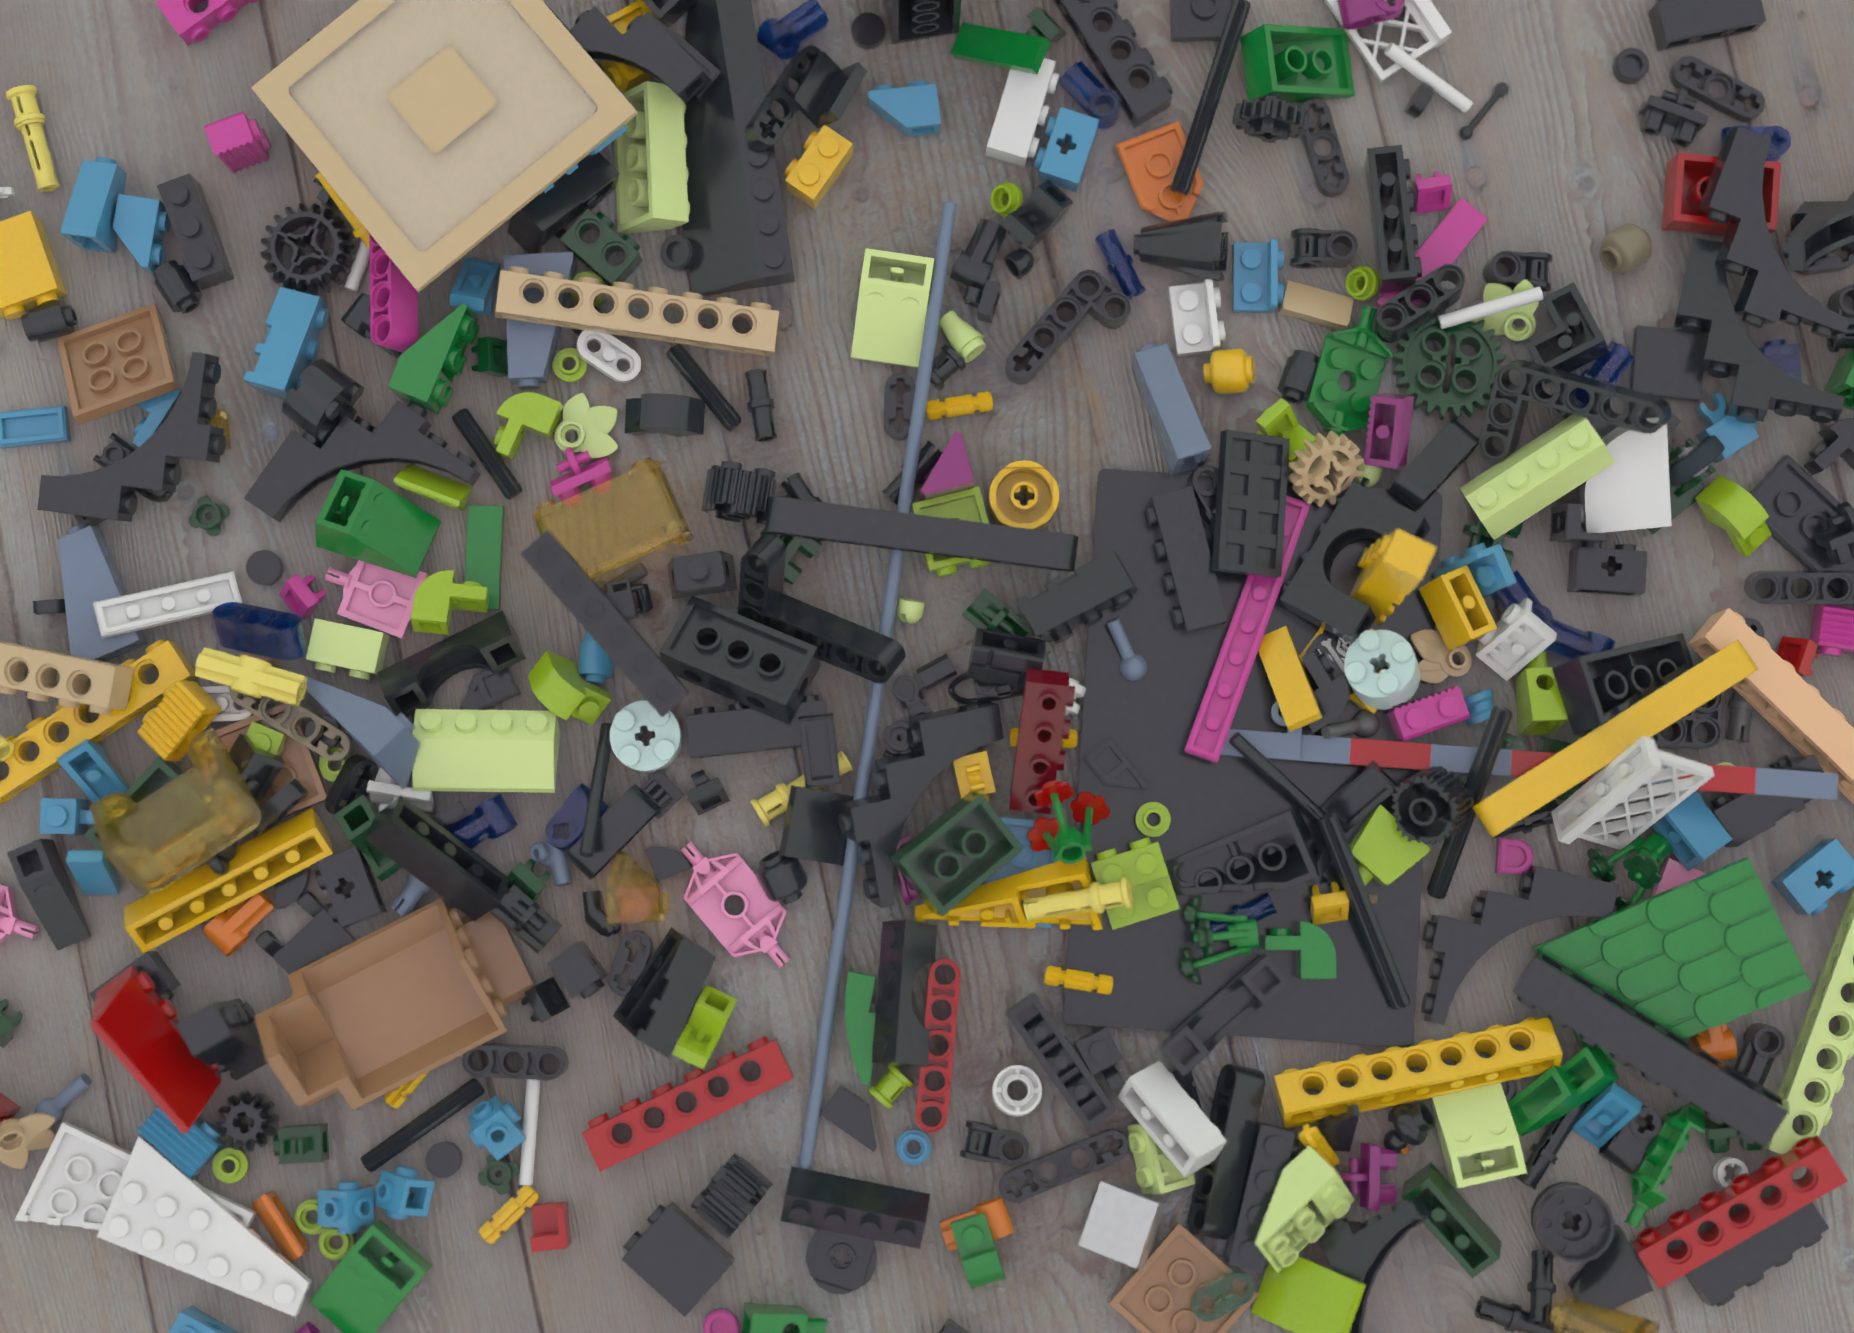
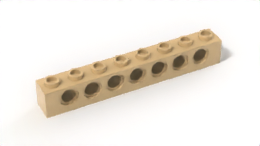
M509 266L508 271L500 270L495 317L771 357L775 351L779 311L771 310L770 304L752 302L751 306L737 305L736 299L717 297L716 301L702 300L703 295L693 292H683L682 296L668 295L667 289L659 287H648L647 291L634 290L633 284L625 282H613V286L600 285L599 280L596 278L578 277V281L564 279V275L557 272L546 271L543 272V276L529 274V269ZM532 287L537 288L542 292L543 299L538 303H530L524 298V291ZM563 293H572L576 296L578 304L574 308H564L559 303L558 298ZM598 298H606L612 303L613 309L606 314L599 313L594 308L593 302ZM633 303H641L647 309V316L641 319L634 318L630 315L628 307ZM667 308H675L680 312L682 320L679 323L671 324L665 320L663 311ZM702 313L711 314L716 320V326L711 329L703 328L698 322V315ZM736 318L745 319L750 325V331L745 334L736 332L732 326V321Z

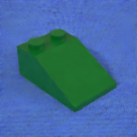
M1263 24L1240 37L1248 101L1252 102L1254 98L1263 99L1266 96H1277L1278 99L1286 102L1301 103L1310 98L1330 100L1349 98L1355 95L1348 39L1344 29Z

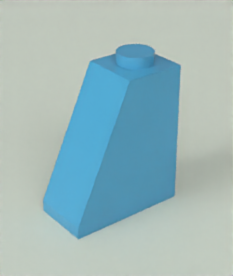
M96 157L95 161H82L60 232L80 249L108 253L116 252L118 234L112 227L118 194L124 195L127 173L117 164V161L105 157Z

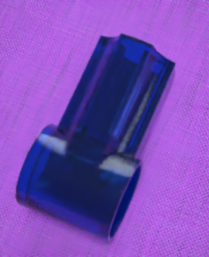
M808 0L779 20L776 18L765 20L758 29L757 39L761 46L782 60H788L797 54L800 44L804 40L827 26L829 20L826 12L817 0Z
M1082 61L1074 63L1059 79V84L1088 116L1100 119L1099 129H1109L1115 125L1119 116L1120 99L1117 93L1107 89ZM1100 104H1107L1113 110L1108 114H1101L1095 108Z
M1610 341L1607 344L1609 353L1596 359L1589 369L1587 368L1581 376L1615 385L1635 357L1622 344ZM1577 388V400L1582 404H1588L1590 401L1589 393L1583 388Z
M1516 570L1513 572L1517 583L1494 594L1505 609L1513 603L1518 605L1528 597L1533 602L1531 612L1551 628L1553 624L1551 611L1539 602Z
M1551 619L1548 623V626L1557 635L1556 641L1548 646L1546 650L1570 660L1580 656L1611 650L1615 645L1613 639L1593 631L1584 632L1555 619Z
M500 794L480 804L474 809L472 814L445 829L469 848L473 849L488 839L494 840L517 827L518 824Z

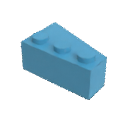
M279 287L265 323L269 327L264 344L258 342L254 351L256 355H260L254 372L246 371L243 379L260 393L285 399L291 387L296 391L303 382L298 377L310 365L311 361H316L320 349V343L317 341L320 328L324 329L329 318V309L326 308L327 304L321 297Z

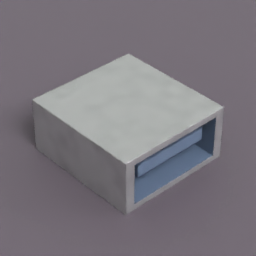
M1100 1181L1078 1246L1133 1268L1144 1269L1166 1204L1111 1182Z

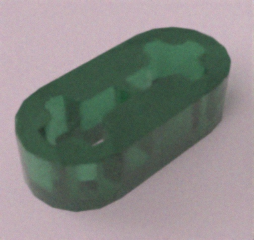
M1241 1270L1230 1271L1193 1293L1190 1300L1192 1312L1203 1322L1215 1321L1249 1302L1255 1293L1254 1282L1247 1273ZM1237 1278L1240 1282H1247V1285L1243 1287L1245 1293L1242 1296H1239L1236 1292L1227 1296L1224 1295L1226 1291L1233 1287L1231 1282L1233 1279ZM1206 1295L1211 1300L1220 1295L1222 1299L1212 1304L1213 1312L1208 1314L1204 1309L1198 1311V1307L1202 1304L1201 1297Z

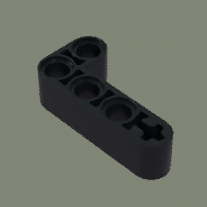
M1088 269L1081 271L1010 353L1005 369L1008 379L1019 385L1029 383L1088 314L1108 329L1120 328L1125 324L1131 310V304L1127 296L1098 272ZM1085 281L1091 282L1096 286L1097 292L1090 296L1084 295L1079 290V284ZM1111 303L1118 304L1123 310V315L1117 318L1111 317L1106 313L1105 306ZM1067 307L1074 312L1075 318L1068 322L1062 321L1057 317L1056 311ZM1040 333H1046L1052 338L1053 344L1047 348L1039 347L1035 343L1034 337ZM1030 351L1033 356L1028 362V372L1023 369L1019 373L1016 372L1015 361L1022 363Z
M1722 693L1708 701L1706 707L1700 706L1670 725L1673 729V735L1669 741L1664 739L1660 732L1651 737L1655 741L1656 748L1696 750L1716 745L1722 736ZM1698 724H1702L1707 730L1708 735L1704 742L1699 741L1695 735V729ZM1590 729V730H1587V731H1585V732L1580 733V734H1579L1580 738H1582V737H1584L1585 735L1589 734V733L1592 732L1593 730Z

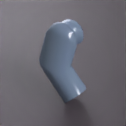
M546 841L535 843L531 847V858L552 869L555 886H564L572 883L568 858L564 850Z

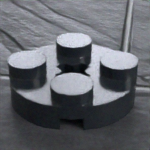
M820 1229L809 1242L806 1252V1263L810 1275L820 1288L834 1294H847L869 1282L876 1268L877 1252L874 1240ZM841 1248H846L847 1255L852 1257L850 1263L844 1262L842 1267L836 1266V1259L831 1257L833 1251L839 1252Z

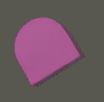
M1497 838L1495 873L1521 874L1523 871H1527L1533 862L1531 847L1519 839Z

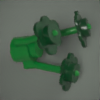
M1651 833L1645 840L1638 836L1631 844L1609 857L1603 855L1599 848H1591L1587 851L1590 859L1588 866L1593 875L1609 883L1616 879L1612 863L1633 851L1637 852L1633 857H1626L1623 861V866L1629 871L1627 873L1628 878L1638 883L1639 887L1630 901L1621 896L1616 897L1615 906L1618 907L1616 911L1638 903L1646 889H1651L1655 883H1659L1662 880L1658 871L1663 867V861L1672 852L1670 843L1663 836Z
M1199 895L1195 896L1194 904L1188 903L1184 915L1186 924H1191V933L1195 934L1197 949H1202L1204 959L1196 961L1191 948L1188 947L1184 949L1186 958L1181 959V970L1185 973L1187 979L1193 978L1195 984L1201 985L1202 979L1199 968L1238 955L1251 954V948L1259 947L1256 919L1247 920V915L1234 916L1201 911L1202 896ZM1209 920L1234 923L1235 925H1228L1229 932L1212 933ZM1230 940V947L1237 946L1212 956L1213 941Z

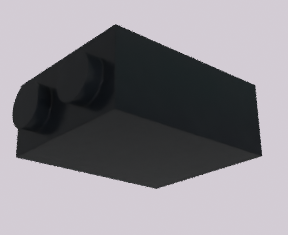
M671 1202L667 1208L660 1204L649 1216L647 1221L651 1226L643 1235L636 1231L624 1244L623 1248L628 1252L623 1256L622 1260L685 1317L733 1264L735 1258L674 1202Z

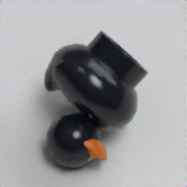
M1403 1103L1393 1107L1388 1114V1121L1394 1124L1395 1129L1385 1134L1383 1139L1385 1149L1396 1151L1397 1154L1403 1153L1407 1155L1409 1153L1408 1144L1412 1146L1421 1145L1427 1137V1132L1435 1127L1434 1118L1428 1107L1423 1103H1418L1414 1106Z

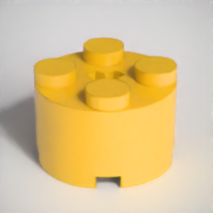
M1027 460L1012 462L1000 470L991 483L988 495L989 511L997 525L1042 530L1048 525L1055 514L1059 502V488L1054 477L1040 464ZM1020 491H1026V496L1033 500H1028L1027 505H1020V500L1014 499V497H1018Z

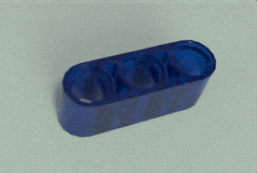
M238 602L223 603L212 611L219 644L222 647L280 660H295L304 656L308 651L302 620L296 614Z

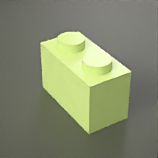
M315 618L306 660L314 662V669L335 673L338 667L350 670V677L370 680L371 674L377 675V672L383 668L390 636L379 631Z

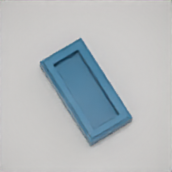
M66 406L0 412L1 449L70 442L68 408Z
M103 850L68 851L66 863L84 895H119L121 883Z

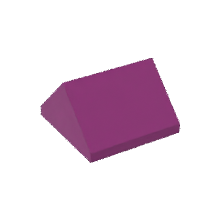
M955 431L921 488L919 501L974 487V479L963 437L959 432Z

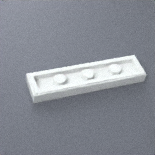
M234 571L93 602V609L102 639L242 607L243 603Z

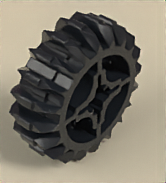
M299 203L298 213H295L291 207H286V218L283 219L278 214L274 215L278 225L276 227L266 226L265 230L272 236L271 238L265 237L261 239V243L269 249L260 253L264 260H268L264 269L268 273H274L271 279L276 284L283 282L282 287L293 290L295 287V291L303 293L306 292L308 287L309 293L314 296L318 295L319 286L326 293L330 292L329 282L332 280L337 285H342V280L338 274L340 272L349 274L351 270L344 263L355 261V256L347 252L355 248V242L347 239L352 234V231L349 227H342L344 224L343 218L341 216L333 217L334 212L328 207L321 212V207L316 203H313L309 212L304 203ZM314 225L313 227L309 226L307 231L303 234H292L295 230H297L300 227ZM327 229L331 232L334 241L332 256L323 250V244L326 240L324 234ZM284 244L293 249V255L290 260L292 265L289 270L286 269L283 261ZM296 244L302 247L306 245L310 247L311 244L319 255L313 252L311 254L306 252L305 255ZM314 265L325 266L316 273L302 275L303 273H307L308 270Z

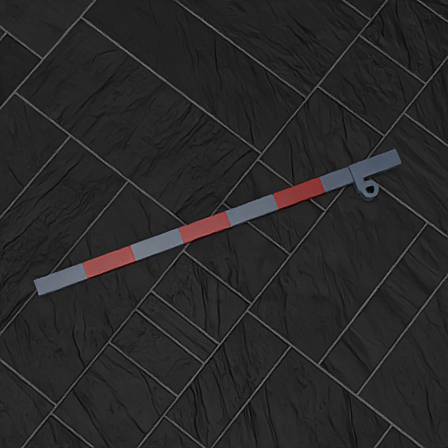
M1276 701L1271 707L1270 717L1277 726L1287 727L1284 718L1278 714L1279 705ZM1302 727L1291 732L1287 728L1286 733L1230 729L1220 756L1244 757L1229 743L1230 738L1239 732L1267 759L1357 766H1367L1374 760L1380 767L1426 770L1429 767L1442 766L1447 769V772L1469 774L1478 747L1342 737L1325 739L1323 736L1302 735ZM1500 749L1491 775L1521 777L1557 753ZM1661 764L1662 769L1669 768V766ZM1705 764L1712 767L1714 776L1697 789L1698 791L1835 801L1837 800L1838 773ZM1601 770L1597 771L1596 773H1594V774L1591 775L1590 777L1586 778V779L1583 780L1582 782H1588V781H1589L1590 779H1592L1596 774H1598ZM1694 774L1677 777V780L1692 777ZM1671 778V779H1666V780L1657 781V782H1652V785L1661 784V783H1665V782H1670V781H1672V778Z

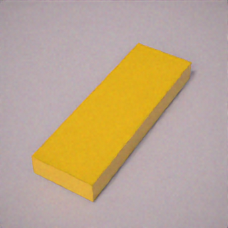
M1287 626L1264 635L1258 652L1289 731H1294L1323 718Z

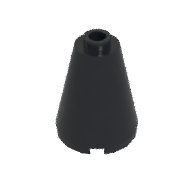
M1217 211L1142 227L1140 234H1135L1134 255H1140V261L1146 264L1212 279L1213 281H1224L1225 277L1221 271H1226L1228 232H1222V223H1228L1226 212Z

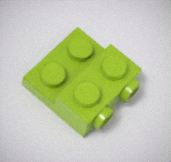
M979 486L912 503L913 512L917 515L989 524ZM924 554L929 574L936 572L938 578L958 573L957 566L970 563L971 569H977L991 564V562Z
M1147 837L1129 843L1131 850L1117 854L1116 848L1097 853V861L1091 862L1096 882H1099L1100 885L1119 882L1122 877H1128L1131 883L1134 901L1133 908L1127 909L1125 906L1106 909L1112 930L1180 909L1158 841L1151 843L1150 838Z

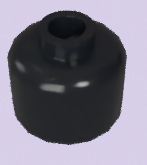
M777 850L759 861L760 867L757 870L756 877L769 900L783 901L784 904H789L798 900L803 895L801 890L807 885L808 876L798 858L779 855L780 850Z

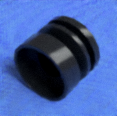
M1560 1181L1549 1185L1536 1196L1531 1207L1530 1224L1535 1237L1554 1256L1564 1261L1585 1263L1594 1260L1608 1249L1614 1236V1217L1609 1205L1599 1194L1579 1183ZM1566 1212L1577 1215L1573 1218L1575 1225L1572 1227L1562 1224L1566 1220L1564 1217Z

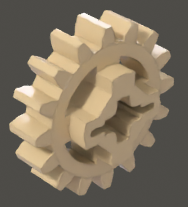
M1330 431L1327 438L1321 433H1317L1314 443L1306 439L1304 441L1305 450H1295L1294 452L1298 460L1289 463V467L1294 471V473L1288 476V479L1294 484L1292 489L1306 503L1311 504L1314 501L1319 507L1323 506L1325 499L1334 505L1336 503V496L1340 495L1343 490H1346L1351 485L1354 477L1363 475V472L1357 467L1364 462V459L1358 454L1360 449L1344 434L1338 436L1333 431Z

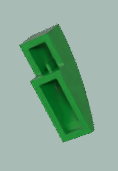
M848 971L845 991V1021L848 1043L862 1084L869 1085L873 1068L872 1043L875 1026V1011H870L869 1009L876 976Z
M1585 1047L1563 1066H1552L1507 1102L1519 1136L1527 1135L1562 1117L1619 1079L1601 1049Z

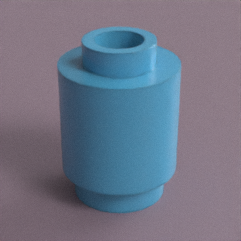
M585 633L584 641L580 642L579 675L585 677L584 680L591 684L604 685L606 679L613 678L614 662L589 633Z

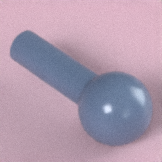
M1119 617L1109 620L1106 624L1122 658L1120 662L1122 676L1129 681L1142 679L1147 672L1146 660L1141 655L1134 653Z
M81 1074L55 1098L48 1097L39 1101L36 1105L35 1113L52 1115L55 1117V1122L52 1125L57 1124L63 1118L64 1108L92 1084L91 1079L86 1074Z

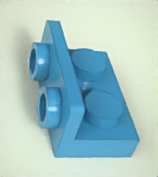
M1270 239L1268 243H1233L1232 313H1274L1278 303H1283L1284 286L1283 283H1278V269H1283L1284 252L1283 249H1278V239Z
M1485 543L1473 546L1465 550L1467 557L1462 558L1461 554L1442 561L1444 568L1432 573L1434 579L1441 575L1467 565L1483 598L1517 583L1501 544L1486 548Z

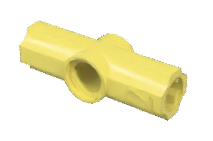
M204 647L203 651L198 655L195 664L196 677L229 686L233 691L261 699L264 696L278 702L299 706L307 690L308 678L306 676L272 667V664L246 655L237 657L226 652Z

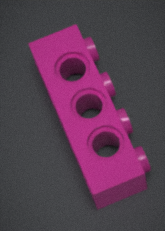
M158 0L155 3L187 45H190L193 42L197 43L204 40L210 34V30L219 23H226L232 20L238 14V10L249 2L254 3L259 0ZM209 2L205 11L195 13V8L199 3Z

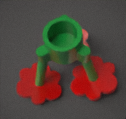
M1050 781L1042 786V790L1036 791L1034 796L1037 799L1038 806L1045 807L1052 804L1056 817L1050 820L1046 817H1039L1035 820L1034 828L1027 832L1030 847L1035 852L1043 851L1045 848L1050 851L1052 850L1055 861H1062L1067 864L1077 863L1085 857L1086 851L1092 849L1090 841L1092 825L1098 824L1100 819L1109 817L1110 808L1105 805V798L1103 796H1094L1090 792H1081L1077 800H1072L1070 808L1073 810V819L1080 823L1084 822L1082 836L1081 832L1075 827L1067 826L1061 806L1064 800L1074 795L1073 788L1070 787L1068 782Z

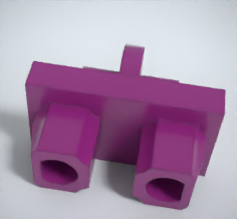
M1361 1142L1360 1158H1349V1171H1339L1340 1178L1349 1181V1192L1351 1194H1359L1360 1188L1359 1206L1367 1208L1369 1211H1379V1206L1396 1204L1397 1202L1396 1185L1393 1183H1380V1170H1396L1397 1152L1381 1148L1373 1143Z

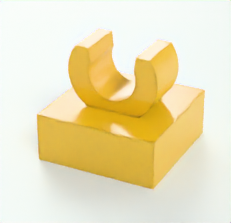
M1331 882V893L1321 894L1318 885H1313L1310 906L1312 923L1320 925L1348 920L1349 900L1346 892H1339V886L1336 882Z

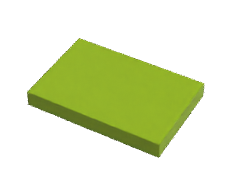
M1298 1255V1258L1292 1265L1282 1268L1278 1273L1271 1264L1267 1265L1258 1290L1259 1295L1255 1299L1251 1313L1293 1333H1349L1366 1285Z

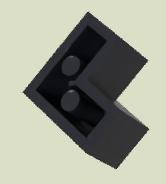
M1574 282L1544 297L1545 309L1555 329L1526 343L1534 363L1572 372L1609 353L1606 341ZM1549 379L1543 380L1545 385L1552 382Z

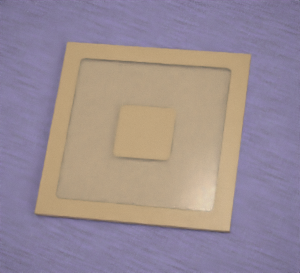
M358 0L251 87L418 293L638 114L635 108L542 0Z

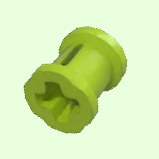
M888 1065V1072L875 1086L871 1085L868 1091L886 1108L891 1110L896 1098L906 1087L911 1088L914 1082L898 1067Z

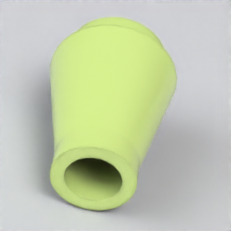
M954 311L946 313L939 320V326L946 335L952 349L965 363L974 360L985 350L984 336L961 319Z

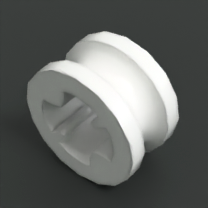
M1727 1156L1715 1162L1712 1175L1718 1185L1726 1188L1730 1185L1731 1180H1724L1727 1174L1724 1170L1725 1166L1734 1168L1736 1165L1735 1176L1748 1173V1168L1741 1160Z

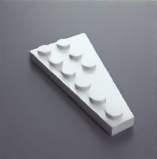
M63 1122L15 1221H34L50 1225H68L100 1230L132 1152L71 1123ZM205 1188L233 1212L236 1218L249 1229L257 1213L256 1211Z
M142 1135L138 1136L97 1237L294 1317L297 1316L312 1281L280 1253L277 1254L263 1242L255 1231L248 1229L236 1218L233 1212L197 1181L190 1179Z

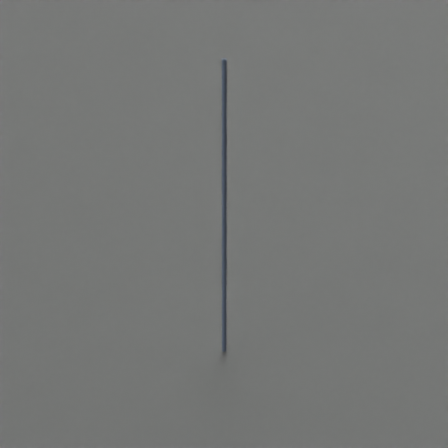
M948 201L943 202L897 505V512L911 513L957 206L956 203ZM892 549L878 632L892 638L905 552ZM871 681L853 800L868 797L885 683L879 684ZM847 838L798 1163V1168L812 1170L859 859L857 847L861 845V842H855Z

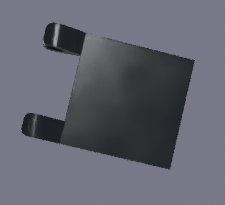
M310 891L303 893L298 898L297 903L313 919L286 945L283 946L269 930L262 932L256 938V943L272 956L288 974L356 941L344 927H340L339 922L334 923L332 921L329 911Z

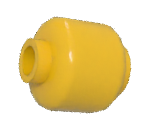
M1242 348L1216 350L1211 354L1210 363H1204L1205 384H1212L1216 394L1246 392L1250 383H1255L1253 356H1248Z

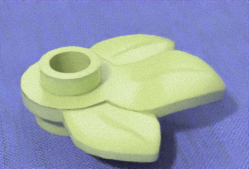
M1526 279L1519 282L1513 290L1501 283H1488L1484 288L1483 299L1484 302L1532 289L1534 286ZM1539 301L1473 321L1477 324L1480 320H1485L1482 330L1486 332L1494 329L1495 333L1493 336L1505 335L1511 340L1522 341L1528 339L1535 331L1536 318L1534 312L1538 307ZM1519 318L1524 320L1525 324L1517 327L1512 321Z
M583 393L575 395L564 405L563 421L555 430L554 438L557 446L564 452L565 449L571 447L574 454L588 450L591 458H603L613 454L618 449V445L608 434L616 424L617 409L610 406L590 408L589 402ZM571 431L579 434L577 441L573 443L566 440L567 434Z

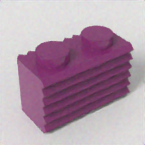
M1393 393L1373 395L1369 398L1372 403L1369 405L1371 410L1368 414L1371 417L1367 419L1370 424L1366 426L1369 431L1366 432L1368 438L1365 440L1367 445L1364 447L1366 449V452L1363 454L1366 457L1364 464L1397 469L1406 465L1414 396Z

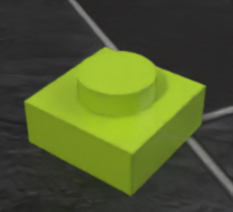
M256 721L251 722L246 734L256 748L278 756L287 737L285 733Z

